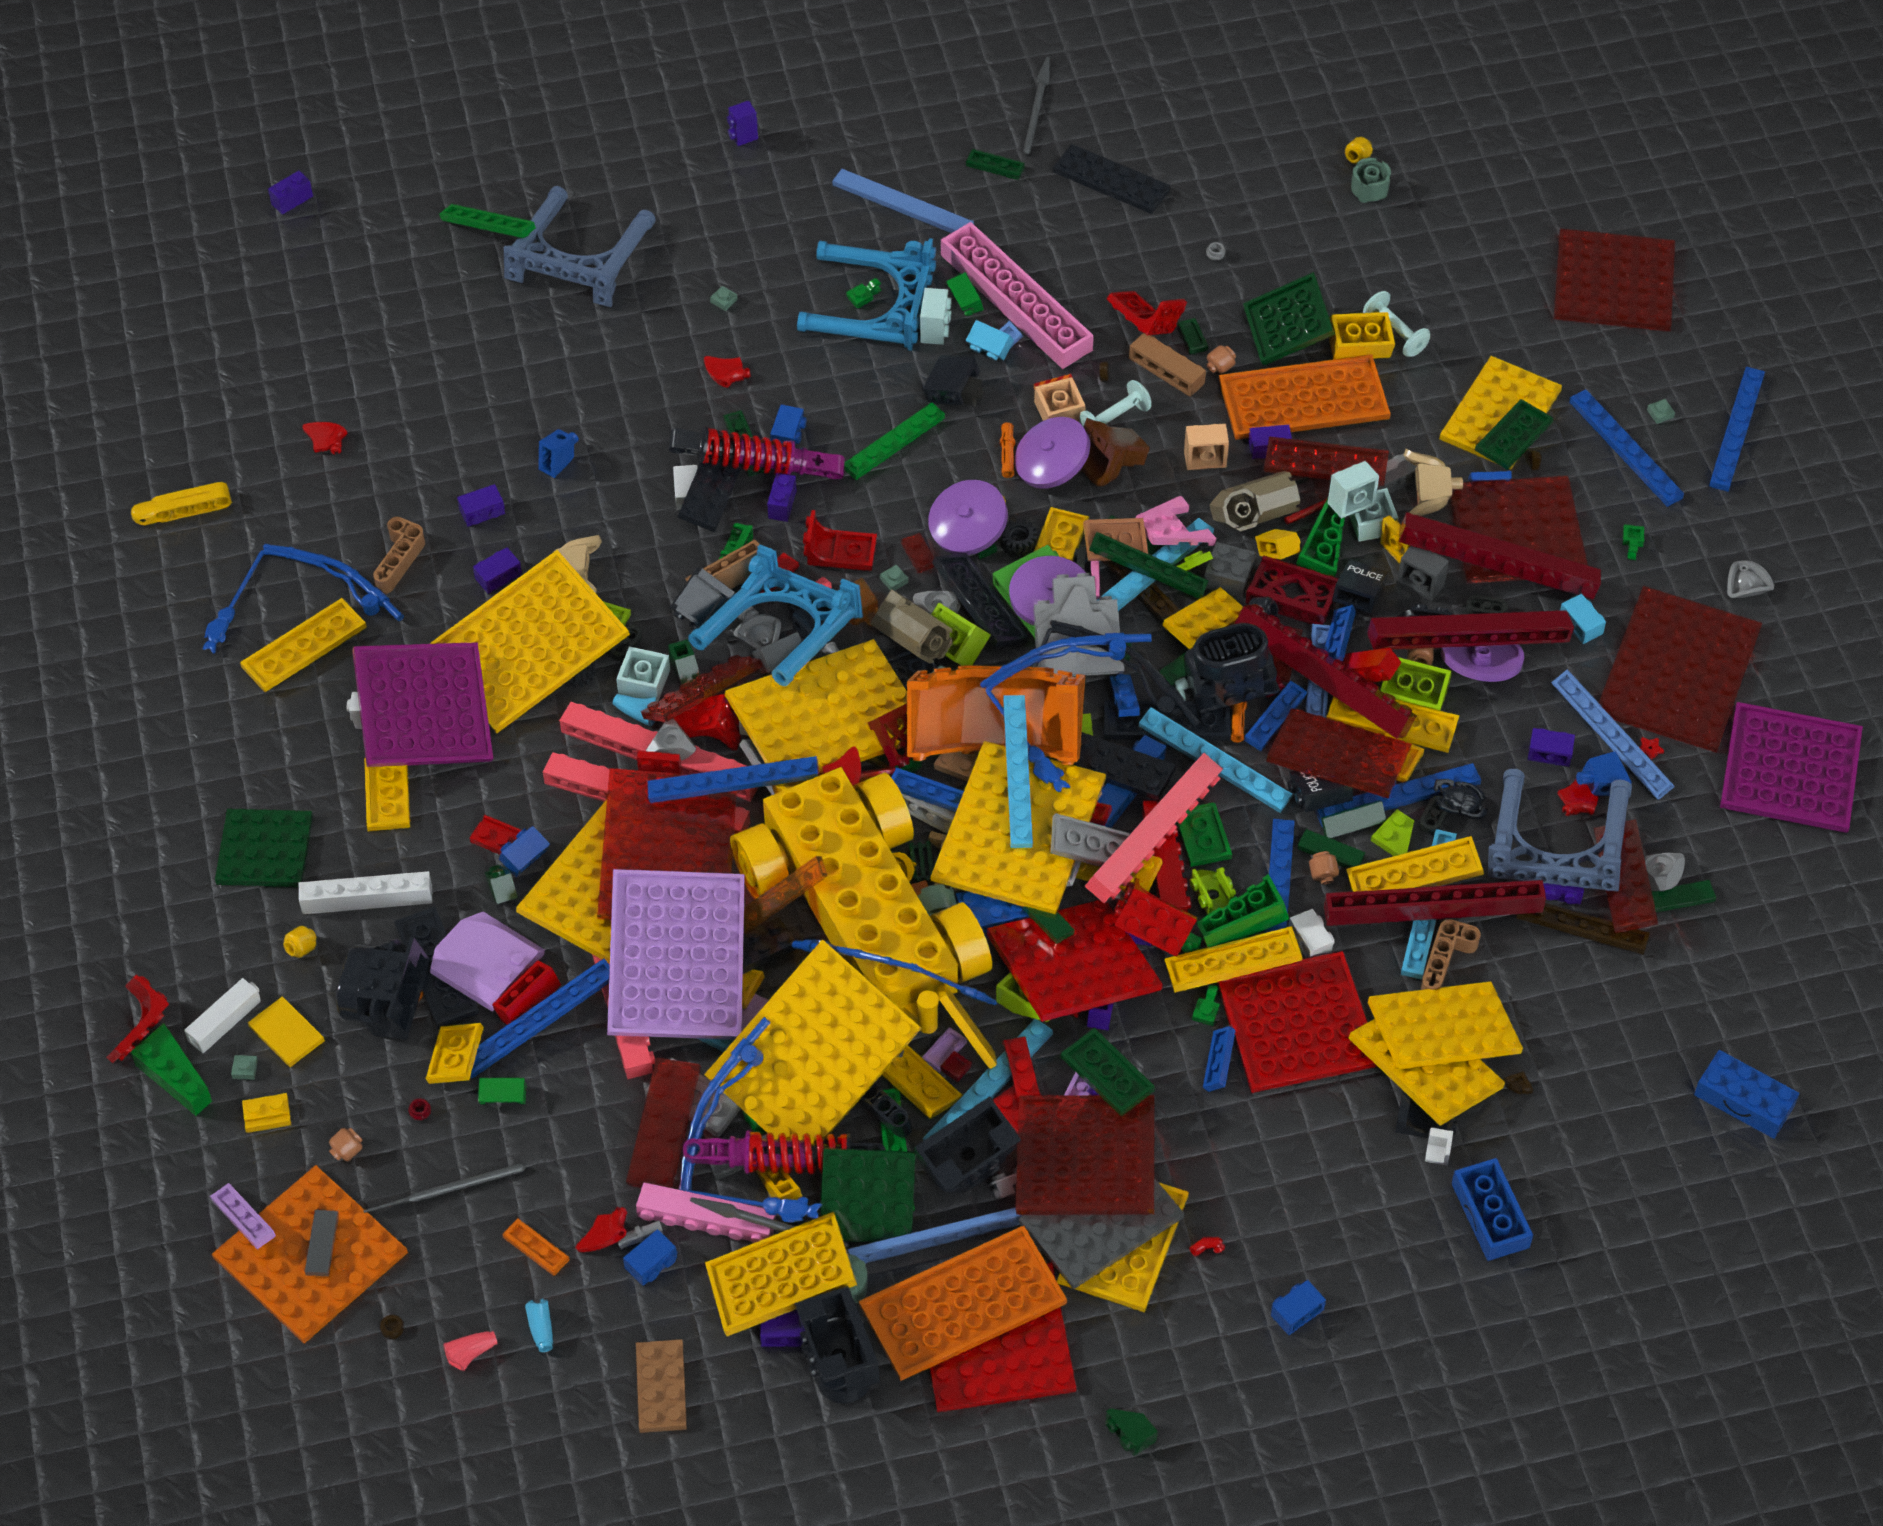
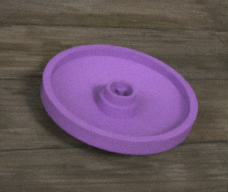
M1054 417L1040 422L1025 434L1016 449L1014 462L1017 473L1024 482L1035 488H1052L1067 482L1081 470L1090 452L1089 435L1078 421L1069 417Z
M966 480L958 482L945 489L934 501L928 518L930 533L936 543L949 553H967L972 555L981 552L994 544L1003 533L1008 519L1007 504L998 489L985 481Z
M1042 556L1031 559L1020 566L1011 579L1009 586L1011 606L1021 619L1034 625L1033 606L1038 604V601L1049 600L1050 604L1053 603L1052 580L1056 578V575L1068 574L1069 577H1077V574L1086 572L1075 562L1059 556Z
M1519 644L1442 647L1440 650L1443 661L1452 670L1465 677L1479 681L1497 682L1510 679L1521 671L1524 662V652Z

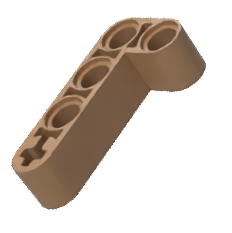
M393 517L387 523L390 540L395 544L373 574L375 586L384 594L390 593L425 546L423 528L419 524L401 517Z
M1451 919L1441 922L1423 976L1421 990H1437L1443 986L1454 950L1464 953H1474L1477 950L1481 935L1477 927Z

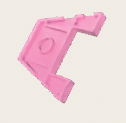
M1178 496L1136 515V518L1144 519L1146 537L1153 545H1178L1179 542H1188L1190 545L1198 546L1199 542H1208V546H1215L1216 537L1209 529L1189 532L1178 519L1176 514L1189 512V505L1182 496Z

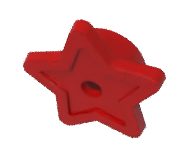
M1642 737L1640 739L1642 745L1639 748L1650 760H1653L1657 754H1664V749L1658 745L1659 738L1649 740Z

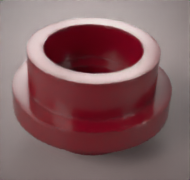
M421 1098L413 1100L408 1109L409 1115L414 1120L426 1119L431 1114L429 1102Z

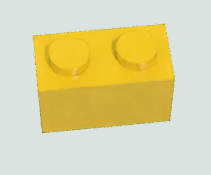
M1274 529L1255 536L1260 556L1265 555L1271 558L1283 559L1301 552L1300 538L1297 532Z

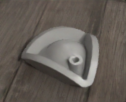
M1744 560L1736 561L1731 565L1727 587L1729 597L1744 598L1774 590V584L1770 575L1759 564Z
M925 591L916 593L913 596L914 603L929 614H932L938 602L957 614L961 606V602L955 593L951 591Z
M755 615L743 621L734 631V636L757 650L778 641L781 621L771 615Z
M668 718L645 751L680 754L682 761L690 757L696 751V747L676 720Z
M1669 852L1647 855L1634 860L1633 867L1639 880L1652 891L1668 890L1676 886L1680 881L1684 871L1685 856L1681 853Z

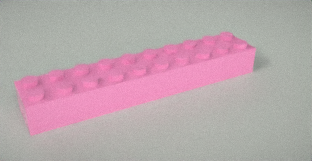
M970 222L941 239V256L960 274L966 273L972 285L1062 369L1093 351V334L973 223Z

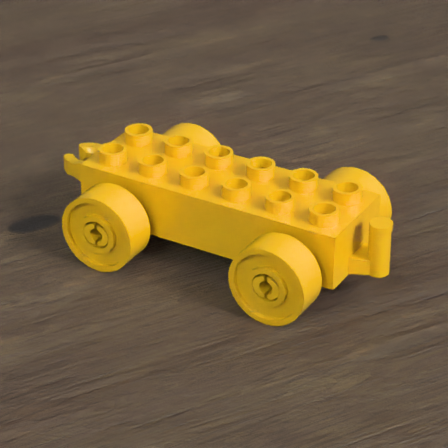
M842 767L813 779L805 780L796 786H789L786 783L772 785L775 794L763 799L765 825L763 823L730 837L735 863L739 873L744 874V884L752 898L760 904L791 890L789 869L832 945L860 949L868 953L917 964L956 984L964 983L991 971L992 958L982 928L970 908L965 903L960 902L929 917L890 849L911 841L914 837V830L905 800L896 783L887 773L879 774L852 786ZM840 954L922 1028L921 1032L931 1034L937 1030L938 986L943 982L909 969ZM947 985L953 994L958 992L957 988Z

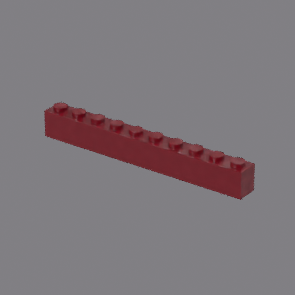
M1406 512L1400 526V543L1577 595L1582 594L1584 597L1594 599L1601 585V569Z
M1257 604L1243 606L1234 624L1249 623L1258 626L1267 635L1268 646L1274 656L1394 738L1406 737L1417 717L1410 707L1399 704L1395 701L1394 696L1383 693L1376 684L1362 679L1360 673L1349 670L1345 667V663L1331 658L1326 650L1312 645L1313 642L1310 639L1300 637L1296 634L1295 629L1281 624L1277 617L1265 613L1261 606Z
M1567 610L1371 618L1367 634L1374 650L1391 648L1393 650L1570 642L1574 625Z
M1543 880L1326 893L1324 911L1327 926L1543 913L1546 894Z

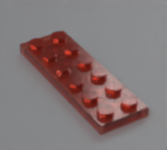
M1269 436L1264 472L1279 473L1287 471L1295 476L1331 480L1332 474L1366 461L1379 475L1378 486H1384L1389 451Z
M734 655L728 658V662L714 666L709 673L698 675L695 681L685 683L680 686L679 690L665 694L664 698L660 701L649 703L647 705L648 708L641 711L642 717L647 720L667 722L763 667L761 660L751 658L750 656L740 657L739 655Z
M1636 819L1625 821L1620 858L1619 891L1606 890L1615 933L1659 925ZM1606 825L1594 828L1597 844L1603 838ZM1604 850L1599 853V857L1603 856Z
M656 1058L626 1180L627 1185L642 1187L643 1183H649L668 1188L673 1187L701 1070L700 1064Z

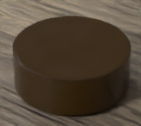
M1108 362L1100 363L1099 374L1101 382L1109 381Z
M397 1315L384 1317L380 1323L381 1333L387 1339L400 1337L404 1331L402 1319Z

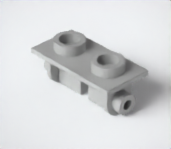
M1026 1165L1013 1169L1014 1174L1006 1177L1005 1173L993 1177V1182L988 1184V1187L994 1185L995 1189L992 1190L994 1198L999 1197L1002 1199L1015 1193L1013 1184H1016L1018 1191L1033 1187L1034 1183H1037L1035 1174L1031 1175L1029 1171L1034 1169V1167L1027 1168Z

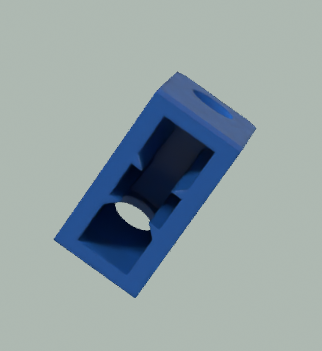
M558 429L540 440L538 469L555 478L573 460L574 444L579 441L578 436L574 432L568 434Z
M1616 751L1590 758L1582 772H1578L1576 775L1579 785L1587 784L1591 793L1598 796H1610V785L1615 780H1626L1630 784L1632 783Z

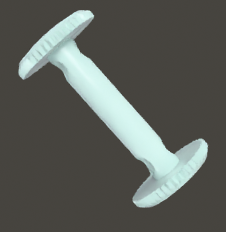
M1387 291L1374 294L1365 304L1363 313L1388 312L1391 327L1406 340L1403 354L1406 357L1419 354L1430 340L1429 330L1423 328L1416 331V333L1413 332L1387 308L1391 297Z
M1134 380L1129 381L1127 384L1129 396L1096 417L1088 411L1081 412L1079 422L1084 426L1086 418H1090L1107 424L1135 405L1139 410L1146 412L1151 408L1150 395L1141 383Z

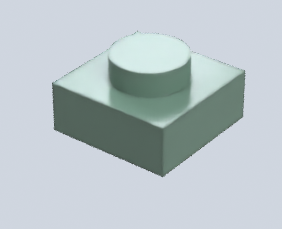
M721 286L710 297V302L724 311L738 300L737 294L724 286Z
M1666 399L1652 403L1647 407L1648 413L1656 424L1672 419L1675 416L1674 410Z
M897 565L880 574V580L889 590L895 591L908 583V577Z
M234 1055L231 1072L232 1079L255 1080L258 1063L257 1056Z

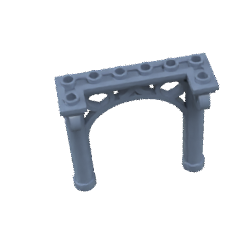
M554 186L549 191L547 199L530 220L535 223L536 229L525 238L518 237L512 246L505 245L504 278L523 283L524 271L528 269L593 287V303L612 307V296L616 288V282L614 281L646 231L654 225L655 216L648 210L639 211L618 243L607 252L589 256L568 254L550 246L542 236L545 229L568 199V194L562 187ZM534 251H544L545 253L539 254ZM592 264H593V265L596 266V268H590V267H587L586 265H592Z
M1518 769L1506 770L1503 775L1504 789L1495 844L1489 846L1488 877L1518 881L1543 880V883L1619 891L1620 858L1628 798L1631 796L1632 785L1626 780H1615L1611 783L1605 832L1598 844L1579 853L1553 854L1534 848L1524 841L1518 833L1517 820L1525 775ZM1514 840L1518 847L1511 851L1512 841ZM1604 850L1603 856L1598 857L1597 855ZM1527 854L1533 859L1531 861H1520L1516 857ZM1588 860L1594 863L1596 866L1593 868H1584L1579 866V864L1581 862Z

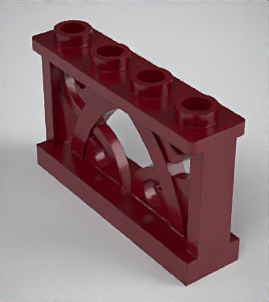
M1264 555L1252 583L1247 589L1245 604H1249L1252 598L1268 596L1277 603L1278 614L1311 625H1324L1334 602L1332 599L1338 578ZM1265 572L1270 573L1271 582L1265 578ZM1260 581L1266 585L1262 589L1257 588ZM1298 582L1307 594L1292 599L1286 597V593L1281 586ZM1324 591L1329 592L1326 596H1316L1321 595ZM1317 602H1326L1323 608L1317 607Z
M906 703L868 722L870 730H874L890 763V768L898 765L900 769L910 764L909 759L913 758L907 757V735L904 733L907 730ZM897 720H901L903 724L900 730L898 728L901 726L898 725ZM896 740L900 741L897 749L900 750L901 747L905 749L903 755H899L894 746Z

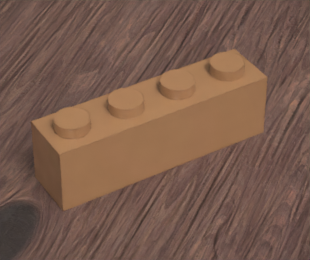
M1143 333L1130 345L1129 359L1191 397L1205 384L1206 370L1188 360L1187 357L1180 355L1171 347L1164 345L1155 337Z
M753 540L703 569L728 588L733 589L743 584L752 573L749 572L748 568L751 559L757 555L759 543Z

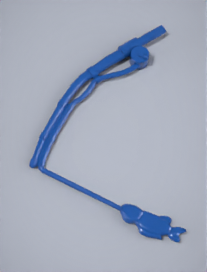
M264 544V550H261L229 607L221 609L218 612V618L208 623L204 638H208L209 641L204 644L203 650L210 649L212 653H215L216 644L225 641V633L235 615L233 606L263 555L286 557L316 565L325 569L333 576L343 579L348 584L353 597L363 607L364 613L367 615H376L380 611V607H384L397 621H401L404 615L378 587L373 586L351 566L322 554L295 549L294 547ZM324 563H326V564H328V565H331V566H334V567H336V568H338V569L344 571V572L347 573L348 575H344V574L338 573V572H336V571L330 569V568H329L327 565H325ZM351 580H354L368 594L361 599Z
M1105 633V635L1069 637L1053 641L1033 649L1011 663L1000 667L999 670L983 680L980 686L986 688L987 695L1004 716V708L991 690L1015 673L1044 659L1061 657L1070 652H1080L1098 657H1110L1113 660H1122L1126 653V643L1151 642V634ZM1109 645V652H1097L1076 646ZM1069 647L1065 650H1062L1054 654L1041 655L1053 649ZM1027 741L1028 760L1034 763L1033 773L1046 784L1048 782L1053 783L1057 792H1061L1063 787L1070 788L1066 781L1060 779L1064 775L1063 770L1056 768L1039 747L1031 746Z
M809 939L804 941L795 940L792 942V947L805 952H812L820 941ZM829 944L839 954L919 972L959 989L967 997L992 1005L998 1004L989 995L977 991L975 988L958 985L917 964L906 963L860 949Z
M763 1017L746 1039L743 1038L731 1052L732 1055L724 1063L714 1079L709 1082V1086L704 1091L691 1121L688 1140L702 1139L707 1120L718 1105L720 1094L722 1095L725 1089L744 1077L752 1067L762 1063L764 1058L762 1051L752 1044L771 1023L767 1018ZM741 1060L748 1063L741 1073L720 1087ZM716 1091L713 1103L708 1113L704 1116V1118L701 1121L705 1107L713 1093ZM692 1146L688 1149L687 1153L695 1156L699 1148ZM685 1157L682 1158L678 1190L742 1204L761 1206L768 1215H780L784 1222L803 1221L802 1217L806 1215L811 1218H818L819 1216L817 1210L822 1204L815 1203L809 1206L807 1205L808 1198L801 1197L797 1200H781L778 1197H769L763 1202L693 1191L692 1179L695 1164L689 1163Z

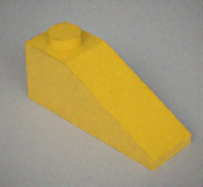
M768 1167L766 1173H760L759 1169L756 1170L770 1197H778L781 1200H797L802 1197L800 1188L789 1174L783 1172L782 1167H780L777 1174L772 1173L770 1167Z

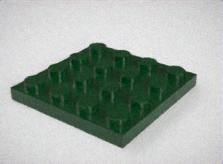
M1314 272L1243 303L1263 366L1335 335Z
M227 809L215 876L216 885L299 887V882H303L313 819L312 811Z
M824 1147L821 1216L834 1212L843 1241L875 1243L912 1233L916 1152Z

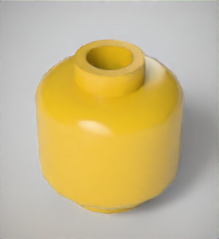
M1356 137L1345 148L1346 158L1352 164H1357L1358 161L1369 158L1373 152L1371 143L1364 137Z
M298 926L285 935L283 946L290 956L301 958L315 949L317 937L312 929L306 926Z

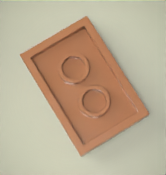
M1143 518L1095 519L1083 522L1088 561L1109 560L1089 551L1096 532L1148 554Z

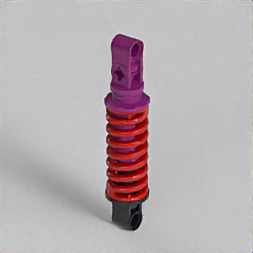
M704 426L701 433L681 428L672 429L670 432L669 451L676 454L697 456L698 464L709 463L710 457L708 456L710 455L712 456V465H717L718 457H722L723 467H727L729 459H733L732 467L734 469H737L739 463L743 464V470H748L749 465H753L754 472H758L760 467H764L763 471L765 474H768L771 468L774 469L775 475L776 473L790 475L791 472H794L798 475L810 474L830 479H842L844 475V456L809 451L804 447L801 449L795 448V442L791 440H786L781 444L779 439H774L771 442L768 437L760 440L756 435L750 439L748 434H742L739 437L737 432H732L729 435L726 430H722L718 434L716 429L708 428V426Z
M746 1131L745 1137L742 1139L735 1138V1136H730L729 1140L721 1138L689 1139L683 1145L684 1157L689 1163L729 1164V1168L743 1166L745 1174L753 1173L754 1170L758 1169L760 1173H766L768 1167H770L771 1172L774 1174L779 1172L780 1167L783 1168L785 1174H789L792 1167H795L797 1174H802L806 1166L808 1173L814 1174L817 1164H819V1171L823 1175L824 1147L885 1151L886 1149L879 1143H852L850 1133L840 1135L838 1143H835L834 1135L829 1134L826 1138V1144H823L822 1135L816 1134L814 1143L811 1144V1137L808 1133L803 1134L802 1140H799L797 1133H792L790 1140H787L785 1133H780L778 1139H774L773 1133L769 1132L766 1134V1139H762L759 1132ZM692 1146L700 1149V1152L695 1156L687 1153L688 1149Z

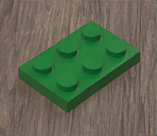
M1215 802L1198 805L1192 812L1187 810L1188 816L1181 824L1176 822L1190 867L1232 859V852Z

